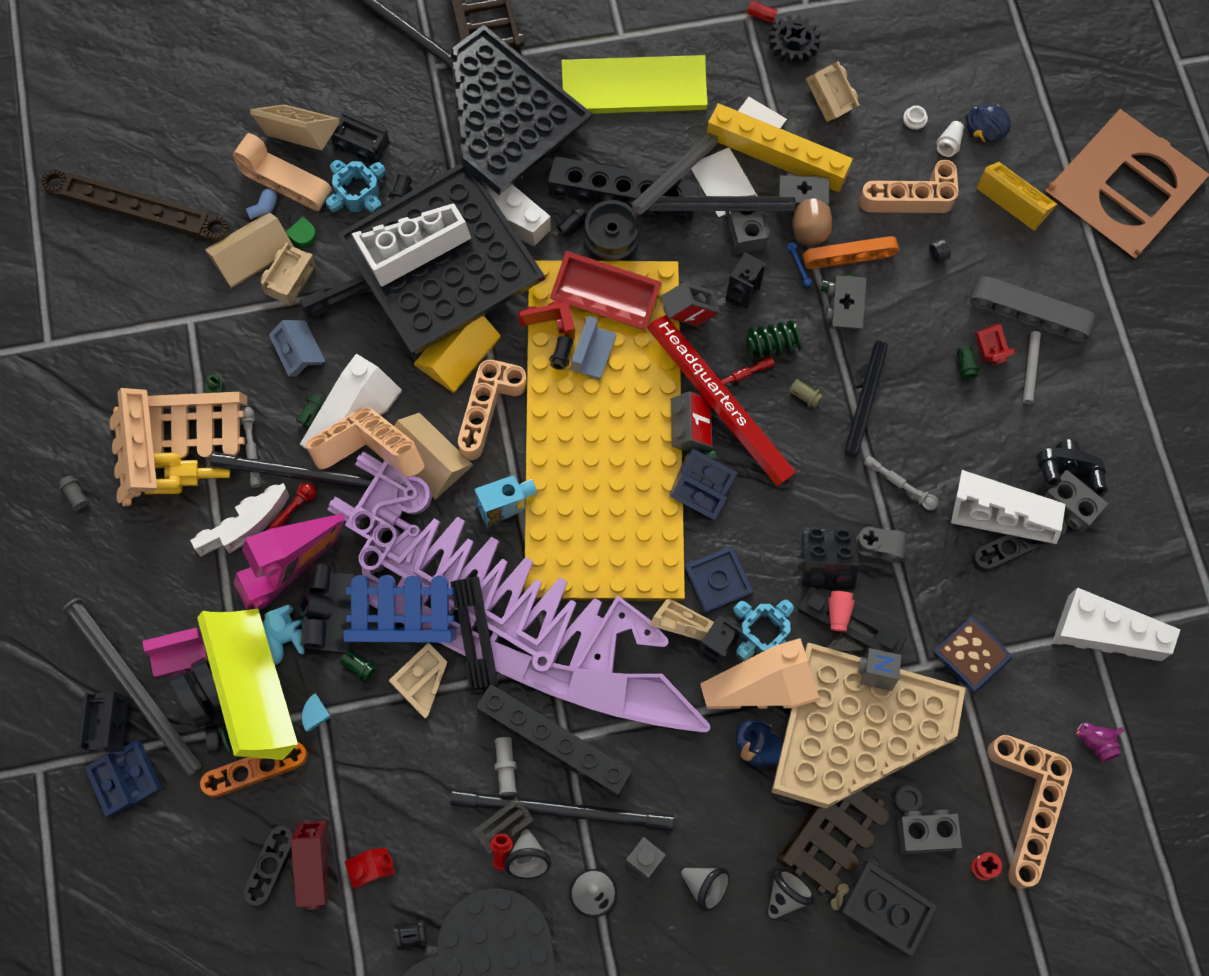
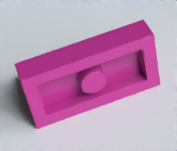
M197 627L142 641L144 652L150 656L153 676L156 678L177 673L180 670L191 669V664L202 657H205L207 660L203 637Z

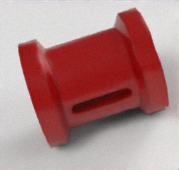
M986 852L978 856L971 863V872L976 879L981 881L997 877L1002 871V862L994 853ZM987 861L986 864L991 867V871L986 872V868L982 867L981 863Z

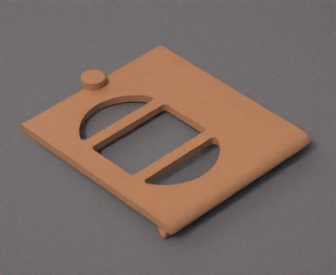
M1119 109L1054 181L1049 183V187L1045 191L1136 259L1208 178L1209 173L1170 146L1166 139L1158 137L1130 115ZM1132 156H1152L1165 163L1174 175L1176 189L1144 167ZM1123 163L1169 196V199L1153 217L1148 216L1106 184V181ZM1099 192L1105 194L1141 221L1143 225L1130 226L1113 220L1103 210L1099 199Z

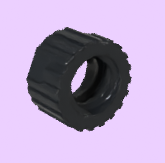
M941 238L929 245L930 255L936 263L939 264L950 259L951 251L944 239Z

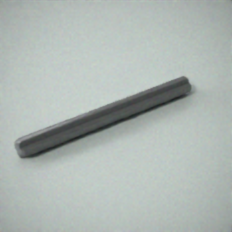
M708 133L631 203V211L633 213L636 212L637 215L643 214L717 145L718 137Z

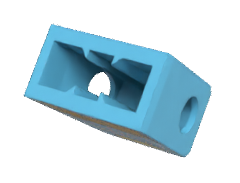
M509 476L475 489L476 505L487 528L525 510V499L537 494L532 479L518 484L515 476Z

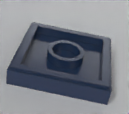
M733 546L684 565V570L704 614L754 594Z

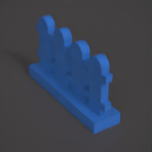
M357 575L352 578L351 587H346V594H351V614L346 615V622H351V628L344 630V642L451 643L457 639L456 628H449V623L454 622V615H449V595L454 594V587H449L448 579L443 575L435 576L431 580V587H422V580L417 575L408 576L404 581V587H395V579L391 575L381 576L378 579L377 587H369L368 578L364 575ZM369 594H378V615H369ZM396 595H404V615H396ZM422 595H431V615H422ZM369 622H378V628L369 627ZM396 622H404L405 628H396ZM422 623H431V628H422Z

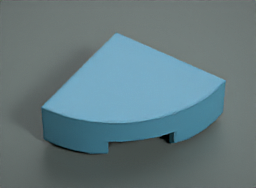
M316 693L307 700L303 708L302 722L306 732L311 731L331 718Z

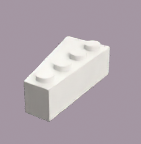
M482 182L522 241L535 246L551 231L550 215L514 185H511L502 194L498 195Z
M454 203L423 212L417 218L409 219L406 217L399 219V223L384 227L382 224L373 227V231L363 234L361 231L352 233L360 252L381 287L471 239L466 222Z
M962 470L951 523L1057 544L1062 531L1066 504Z
M1076 588L1067 598L1052 643L1074 645L1077 648L1099 649L1102 652L1124 653L1127 656L1162 661L1173 654L1180 629Z

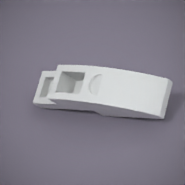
M284 483L272 485L265 489L264 493L256 497L245 498L240 502V505L235 507L239 514L238 517L227 518L220 523V526L212 530L206 529L199 532L195 538L190 540L199 556L201 557L223 545L228 553H231L244 545L245 538L261 533L275 519L290 497Z

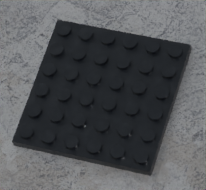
M461 163L337 234L340 242L412 356L417 355L545 280V275L482 181ZM454 203L466 222L471 239L381 287L360 252L352 233L361 231L363 234L373 231V227L382 224L384 227L399 223V219L406 217L409 219L417 218L423 212Z

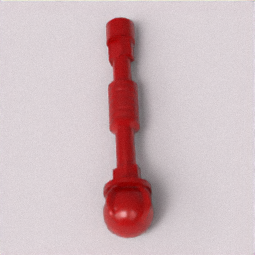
M767 357L756 365L733 372L731 376L720 381L724 385L733 381L738 382L751 376L752 373L758 370L762 371L774 366V360L772 357Z
M307 482L301 483L298 491H296L297 495L293 499L294 501L285 511H281L275 517L267 530L282 527L298 505L301 506L304 501L308 503L309 500L316 497L315 486Z

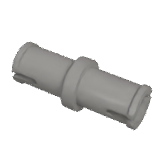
M497 738L494 740L497 763L494 767L495 771L498 772L499 795H515L517 790L514 770L517 769V765L513 761L512 738Z

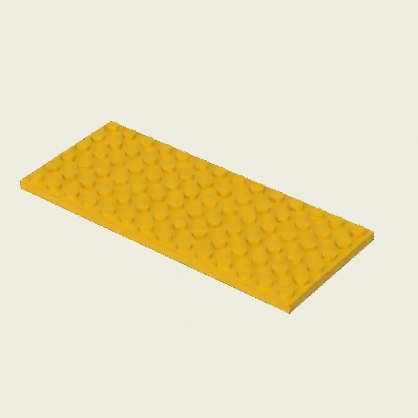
M535 261L545 275V280L529 289L528 307L535 306L538 308L555 302L550 299V295L562 261ZM599 261L661 281L662 289L649 324L666 315L663 310L664 303L661 296L679 285L678 261ZM570 306L575 326V339L573 340L574 342L568 357L569 365L564 370H557L550 366L551 362L549 361L550 356L554 354L557 338L564 336L563 333L558 332L556 320L528 325L526 481L532 479L537 494L526 498L525 557L532 560L533 564L524 586V593L537 579L542 584L536 600H541L555 582L562 578L568 583L561 601H592L594 598L599 601H614L617 595L624 601H666L667 598L674 601H684L683 503L669 496L682 466V450L672 447L671 398L681 395L680 368L647 328L645 331ZM588 316L598 319L597 328L616 334V339L601 379L572 371L571 361ZM670 319L680 331L679 321Z

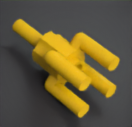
M153 453L155 469L165 468V479H156L157 489L154 492H145V494H179L182 492L183 486H198L199 478H230V470L198 468V460L182 461L178 453Z

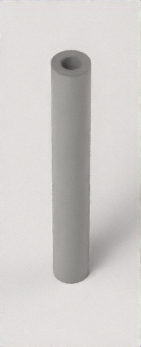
M1033 331L1030 334L1023 403L1032 404L1034 401L1041 333Z

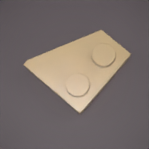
M667 598L654 615L650 625L702 641L714 622Z
M428 642L389 680L392 686L424 719L429 715L447 661Z

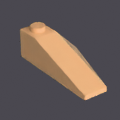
M800 638L773 646L700 684L707 709H740L742 706H758V709L767 708L768 706L796 708L820 700Z

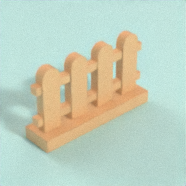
M120 388L117 392L119 407L113 409L114 413L110 418V429L116 433V438L112 443V452L118 455L114 474L116 479H120L121 484L117 490V501L122 503L123 506H130L133 497H139L141 492H154L157 489L147 390Z
M241 392L147 396L153 453H164V448H171L172 453H178L180 459H184L189 454V447L197 446L198 454L209 458L215 452V446L222 445L225 454L238 455L240 445L245 444V438L240 437V418H245V411H240V406H247V395ZM214 407H222V412H214ZM189 408H196V413H189ZM164 409H171V414H164ZM214 419H222V438H215ZM189 420H197V439L189 440ZM164 421H171V440L164 441Z

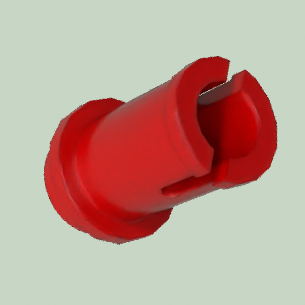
M751 0L747 15H750L751 19L755 17L773 25L778 10L758 3L759 0H756V2Z
M497 834L490 842V848L493 851L492 865L497 870H505L504 861L513 848V842L508 835Z

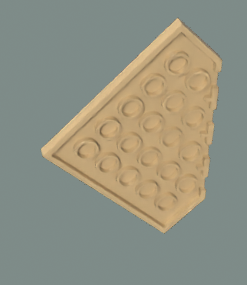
M807 643L805 653L820 700L791 708L771 792L822 808H828L956 739L966 688L900 669L899 680L893 691L860 684L861 673H857L860 657Z

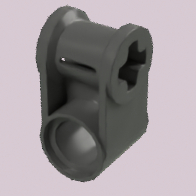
M866 527L856 537L859 555L893 563L904 561L907 541L906 533L897 530Z

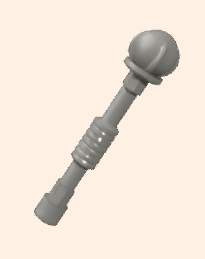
M242 407L240 411H245V418H240V425H243L246 434L247 458L258 460L256 444L253 442L252 424L255 423L254 411L250 407ZM250 472V485L252 488L261 486L259 473Z
M870 455L864 462L866 466L886 476V479L897 487L904 488L919 500V505L922 503V506L929 511L937 508L938 499L936 496L928 494V491L925 493L921 490L918 491L906 483V480L900 475L887 470Z

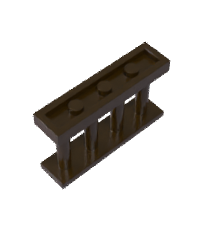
M450 0L460 42L483 25L490 30L509 27L511 37L502 38V40L510 47L514 46L515 51L521 55V47H525L522 32L518 33L510 0H485L469 4L461 0ZM501 7L505 9L506 17L472 24L471 21L466 22L465 17L469 16V13Z

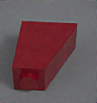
M327 821L298 823L291 838L296 907L313 910L326 904L329 895Z

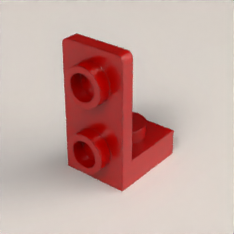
M555 301L548 304V306L538 308L531 306L518 312L521 327L556 320L558 332L563 333L564 336L570 337L572 340L575 339V326L568 301Z

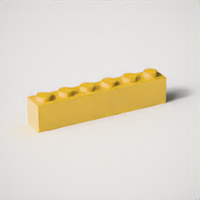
M719 103L708 122L707 134L716 135L718 143L800 177L820 176L822 178H829V189L838 193L848 175L853 158Z

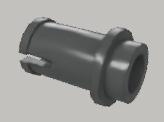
M67 476L59 481L58 489L61 493L65 494L73 510L77 511L88 505V499H86L78 486V479L73 478V476Z

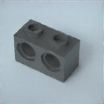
M725 211L736 254L765 249L766 241L770 239L768 225L763 223L764 211H746L750 213L749 215L742 214V211ZM746 233H753L756 236L751 237L748 236Z
M1066 470L1060 477L1061 483L1057 487L1050 488L1043 497L1066 504L1064 519L1067 525L1083 533L1109 503ZM1057 491L1065 493L1067 499L1061 498ZM1078 508L1086 510L1088 516L1082 515Z
M934 810L932 815L924 816L921 815V811H909L904 813L905 817L897 820L900 854L951 852L962 848L958 814H949V810ZM939 823L944 824L948 828L947 838L941 837L938 834L937 825ZM910 825H915L920 829V839L911 837L909 834Z

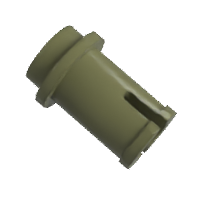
M799 379L793 383L789 391L790 394L806 402L809 408L811 406L816 408L823 398L819 389L814 390Z

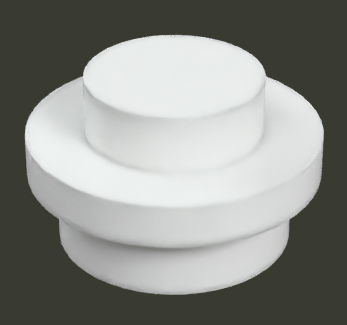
M920 106L908 108L903 115L904 124L914 130L923 128L928 119L925 109Z

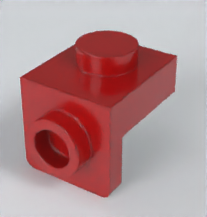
M995 324L974 332L983 361L1000 364L1008 360L1007 356L1015 354L1014 348H1008L1001 324Z
M386 847L370 849L345 861L353 889L360 888L379 878L395 874L393 861Z

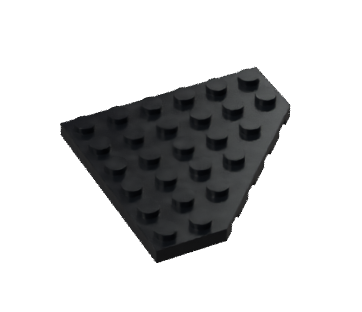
M485 25L478 28L452 48L451 60L461 164L498 195L502 194L590 121L592 113Z

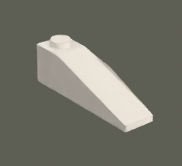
M356 354L341 373L301 441L300 446L307 450L305 445L309 439L361 408L369 407L382 416L395 402L402 389L378 366Z

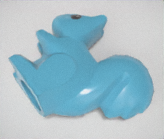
M290 604L266 613L262 623L275 665L279 664L283 659L284 650L282 644L292 641L300 654L303 655L305 653V648L300 646L301 629H298L302 625V619L292 621L290 614L293 612V607Z

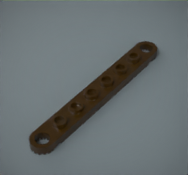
M50 169L48 172H44L45 174L41 178V185L44 190L53 196L212 242H219L229 235V226L226 220L221 216L211 215L205 211L73 173L62 172L59 169ZM52 179H60L61 182L57 184V187L56 185L55 187L49 186V182ZM219 224L223 228L221 229L222 231H219L220 233H210V228L213 225Z

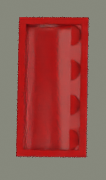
M566 251L550 299L560 302L568 301L569 306L646 331L662 289V282Z

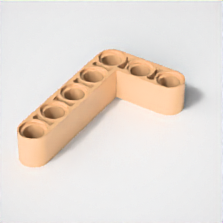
M369 407L353 412L309 439L305 445L318 469H325L334 465L365 445L405 477L418 474L425 466L414 442Z
M1002 735L988 746L987 753L991 761L1036 779L1008 875L1014 887L1025 889L1036 885L1041 878L1072 773V766L1070 761L1062 755L1015 737ZM999 743L1007 747L1008 756L1000 754L998 751ZM1025 753L1030 754L1034 758V766H1030L1025 762ZM1051 764H1056L1060 768V776L1052 773ZM1044 789L1052 793V802L1045 800L1043 796ZM1036 815H1040L1045 820L1044 829L1037 826L1035 822ZM1029 841L1036 844L1038 849L1036 855H1032L1028 851L1027 843ZM1020 868H1025L1029 872L1030 879L1028 882H1024L1020 878Z

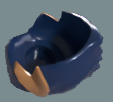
M760 720L743 721L736 731V747L742 759L757 767L778 765L782 743L779 735L772 732L771 724Z

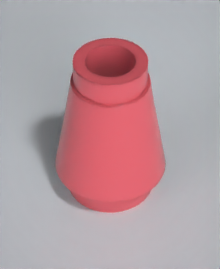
M832 591L831 597L828 598L831 630L846 632L855 603L853 593Z

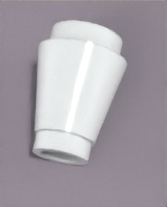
M951 122L936 142L937 151L941 155L951 157L959 151L964 125L961 122Z

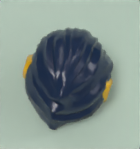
M983 104L975 106L965 116L969 132L975 138L980 137L983 142L1001 139L1010 132V117L1006 110L999 105Z

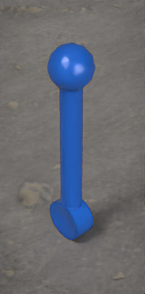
M790 242L787 246V251L792 253L803 277L804 287H810L812 280L808 278L797 254V244Z

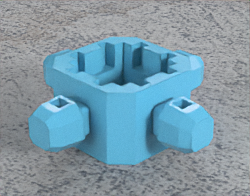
M335 160L330 164L335 194L327 198L326 206L332 212L343 208V204L351 212H361L363 209H367L373 214L382 208L381 202L378 199L379 186L377 180L385 175L386 169L380 162L369 166V169L362 162L352 161L345 165L342 161ZM353 177L356 180L358 178L364 179L365 183L370 187L369 189H363L359 197L356 194L354 196L348 195L342 185L347 186L350 184Z
M783 600L775 608L771 604H760L752 611V607L749 604L740 601L733 608L734 614L740 620H745L740 627L742 629L740 639L743 642L737 648V657L742 661H746L755 652L760 654L773 646L786 643L785 639L791 631L790 621L787 618L793 612L794 606L788 600ZM762 615L765 618L769 617L770 621L776 626L778 625L780 627L779 631H781L768 646L765 643L759 642L760 640L752 635L749 629Z

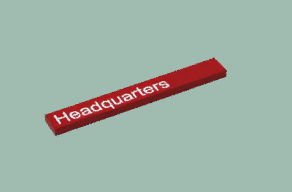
M667 315L651 322L646 328L778 487L793 476L796 471Z

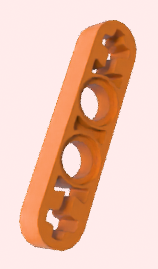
M889 236L812 248L803 253L805 268L818 269L888 258L896 255L899 252L897 239Z
M297 742L298 745L295 749L298 752L301 751V754L297 756L298 760L294 762L291 758L283 760L285 766L281 767V761L274 759L275 767L270 772H263L260 768L261 761L264 758L247 757L205 773L201 778L200 787L210 797L215 798L303 766L307 761V750L301 743ZM239 767H246L249 773L246 780L242 782L235 781L234 771ZM225 772H227V777L232 784L228 786L227 782L219 783L216 791L207 787V785L211 784V778L213 777L218 781L226 779L224 776Z

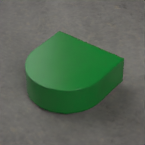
M304 217L286 231L289 239L299 247L310 246L316 239L314 226Z

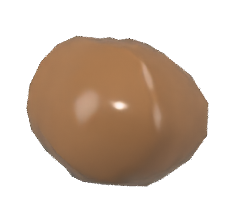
M815 198L807 199L801 202L794 210L792 229L797 243L808 248L818 247L827 241L832 234L831 210L823 201Z

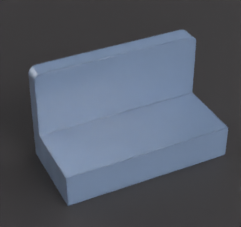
M588 316L571 361L572 371L601 379L616 339V334L597 328L598 319Z
M282 320L269 334L289 377H297L307 365H322L325 362L306 321Z

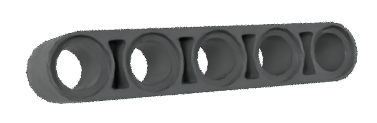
M987 276L977 279L970 300L971 304L979 309L1077 342L1089 340L1096 317L1089 310Z

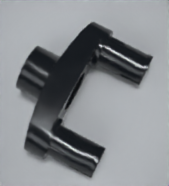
M1063 440L1055 448L1045 449L1037 455L1038 466L1042 470L1046 487H1057L1061 483L1059 472L1064 473L1068 470L1075 476L1086 477L1091 490L1100 497L1104 496L1105 492H1108L1103 460L1080 451L1077 441Z

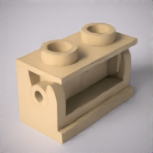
M839 61L806 78L827 122L860 105L858 95L855 89L850 86L847 80V72L840 65Z
M285 243L282 250L279 249L276 252L270 269L265 270L261 277L264 293L292 306L316 267L313 255L295 247L290 249L289 244Z

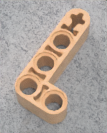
M247 133L233 152L237 167L245 176L315 211H319L333 191L326 181L268 153L264 142L253 134Z
M949 160L937 162L930 181H869L863 186L859 198V206L866 212L946 213L952 209L958 196L956 166Z
M485 360L479 365L458 437L459 451L468 460L479 458L483 452L499 393L519 396L525 392L527 381L525 370L522 367L495 360ZM489 372L496 374L493 378H486L484 375ZM512 378H518L521 380L517 384H512L509 382V380H511ZM482 395L490 397L487 401L478 400ZM476 418H480L483 420V422L479 425H474L471 423V421ZM472 435L474 436V444L467 448L466 446L470 445Z

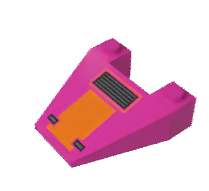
M343 513L269 529L245 538L242 551L250 568L237 572L233 584L246 610L253 608L260 610L267 607L307 569L308 565L312 564L337 541L345 519Z

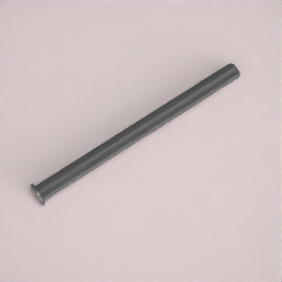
M75 598L68 602L62 609L63 613L71 617L185 773L189 776L196 774L202 768L200 762L83 607L82 599Z

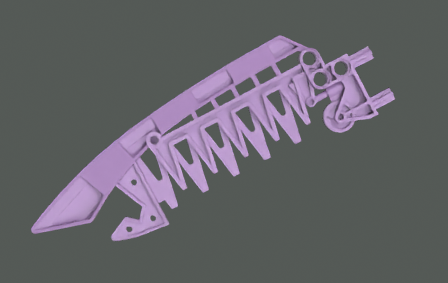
M365 452L358 456L355 465L375 476L355 508L335 497L333 501H330V506L327 510L335 515L343 513L344 520L346 521L345 526L368 539L359 554V563L362 566V574L369 580V587H377L378 578L374 576V573L381 572L386 567L402 576L397 587H404L405 579L411 575H417L421 578L422 587H431V580L434 577L426 574L423 570L439 551L443 550L444 554L435 576H445L448 579L449 587H451V581L467 579L473 571H478L477 577L480 579L488 629L493 631L490 641L497 672L549 695L616 717L681 730L708 732L710 730V724L663 674L613 673L617 634L632 629L637 645L666 647L668 645L667 637L659 628L650 625L651 620L618 595L605 617L601 618L598 616L602 602L594 598L567 629L577 603L570 600L555 617L568 583L567 581L559 578L533 608L542 582L536 579L521 596L533 564L532 560L525 557L500 587L499 584L508 564L507 561L502 559L487 575L499 541L493 537L485 543L464 568L474 542L467 539L455 554L454 551L465 521L457 517L431 546L440 524L438 520L434 518L421 532L418 526L411 525L400 519L402 512L410 515L419 514L429 507L432 500V492L429 485L421 478L403 476L386 461L382 463ZM365 517H369L370 526L365 530H361L360 521ZM397 525L405 531L401 534L394 526ZM391 530L393 533L392 540L388 543H383V533ZM377 553L379 556L378 563L374 566H369V556ZM511 590L510 601L501 619L490 611ZM369 594V604L377 609L378 594ZM396 595V615H404V595ZM422 595V615H431V608L426 606L431 599V595ZM449 595V615H452L457 608L454 606L453 595ZM468 606L477 659H483L479 634L473 631L477 625L474 606ZM542 611H546L547 614L538 638L535 639L526 634L525 631ZM620 613L625 614L623 619L619 618ZM455 621L449 623V628H456L457 639L451 643H438L466 656L460 624ZM422 623V628H431V623ZM645 630H650V635L646 636L644 634ZM577 631L581 632V637L570 666L555 663L563 647ZM501 636L533 656L497 643ZM596 654H600L601 658L599 660L595 659Z

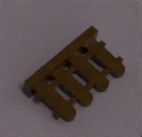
M860 790L843 799L838 806L834 804L828 808H822L813 805L776 858V861L784 867H792L794 865L796 868L793 872L798 876L804 873L818 884L816 890L821 894H824L825 891L837 894L838 885L843 884L842 880L836 876L841 867L844 870L851 871L858 866V858L852 853L855 846L867 848L874 842L872 833L867 830L870 824L873 822L876 825H884L888 822L889 813L883 808L885 802L880 798L874 801ZM849 804L865 816L861 824L845 813ZM825 819L827 823L825 824L823 829H821L819 826ZM834 827L850 839L845 847L829 835ZM808 842H810L812 845L807 850V852L804 851L803 849L806 847ZM818 850L834 861L830 869H827L813 858Z

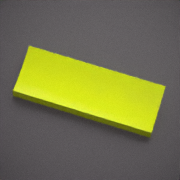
M705 55L562 60L563 90L592 114L707 110Z
M258 608L236 612L202 611L197 619L234 756L283 760L298 743Z

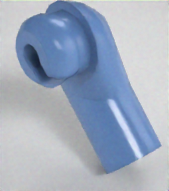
M270 188L263 190L258 204L246 208L250 220L273 211L277 201V194L274 190Z

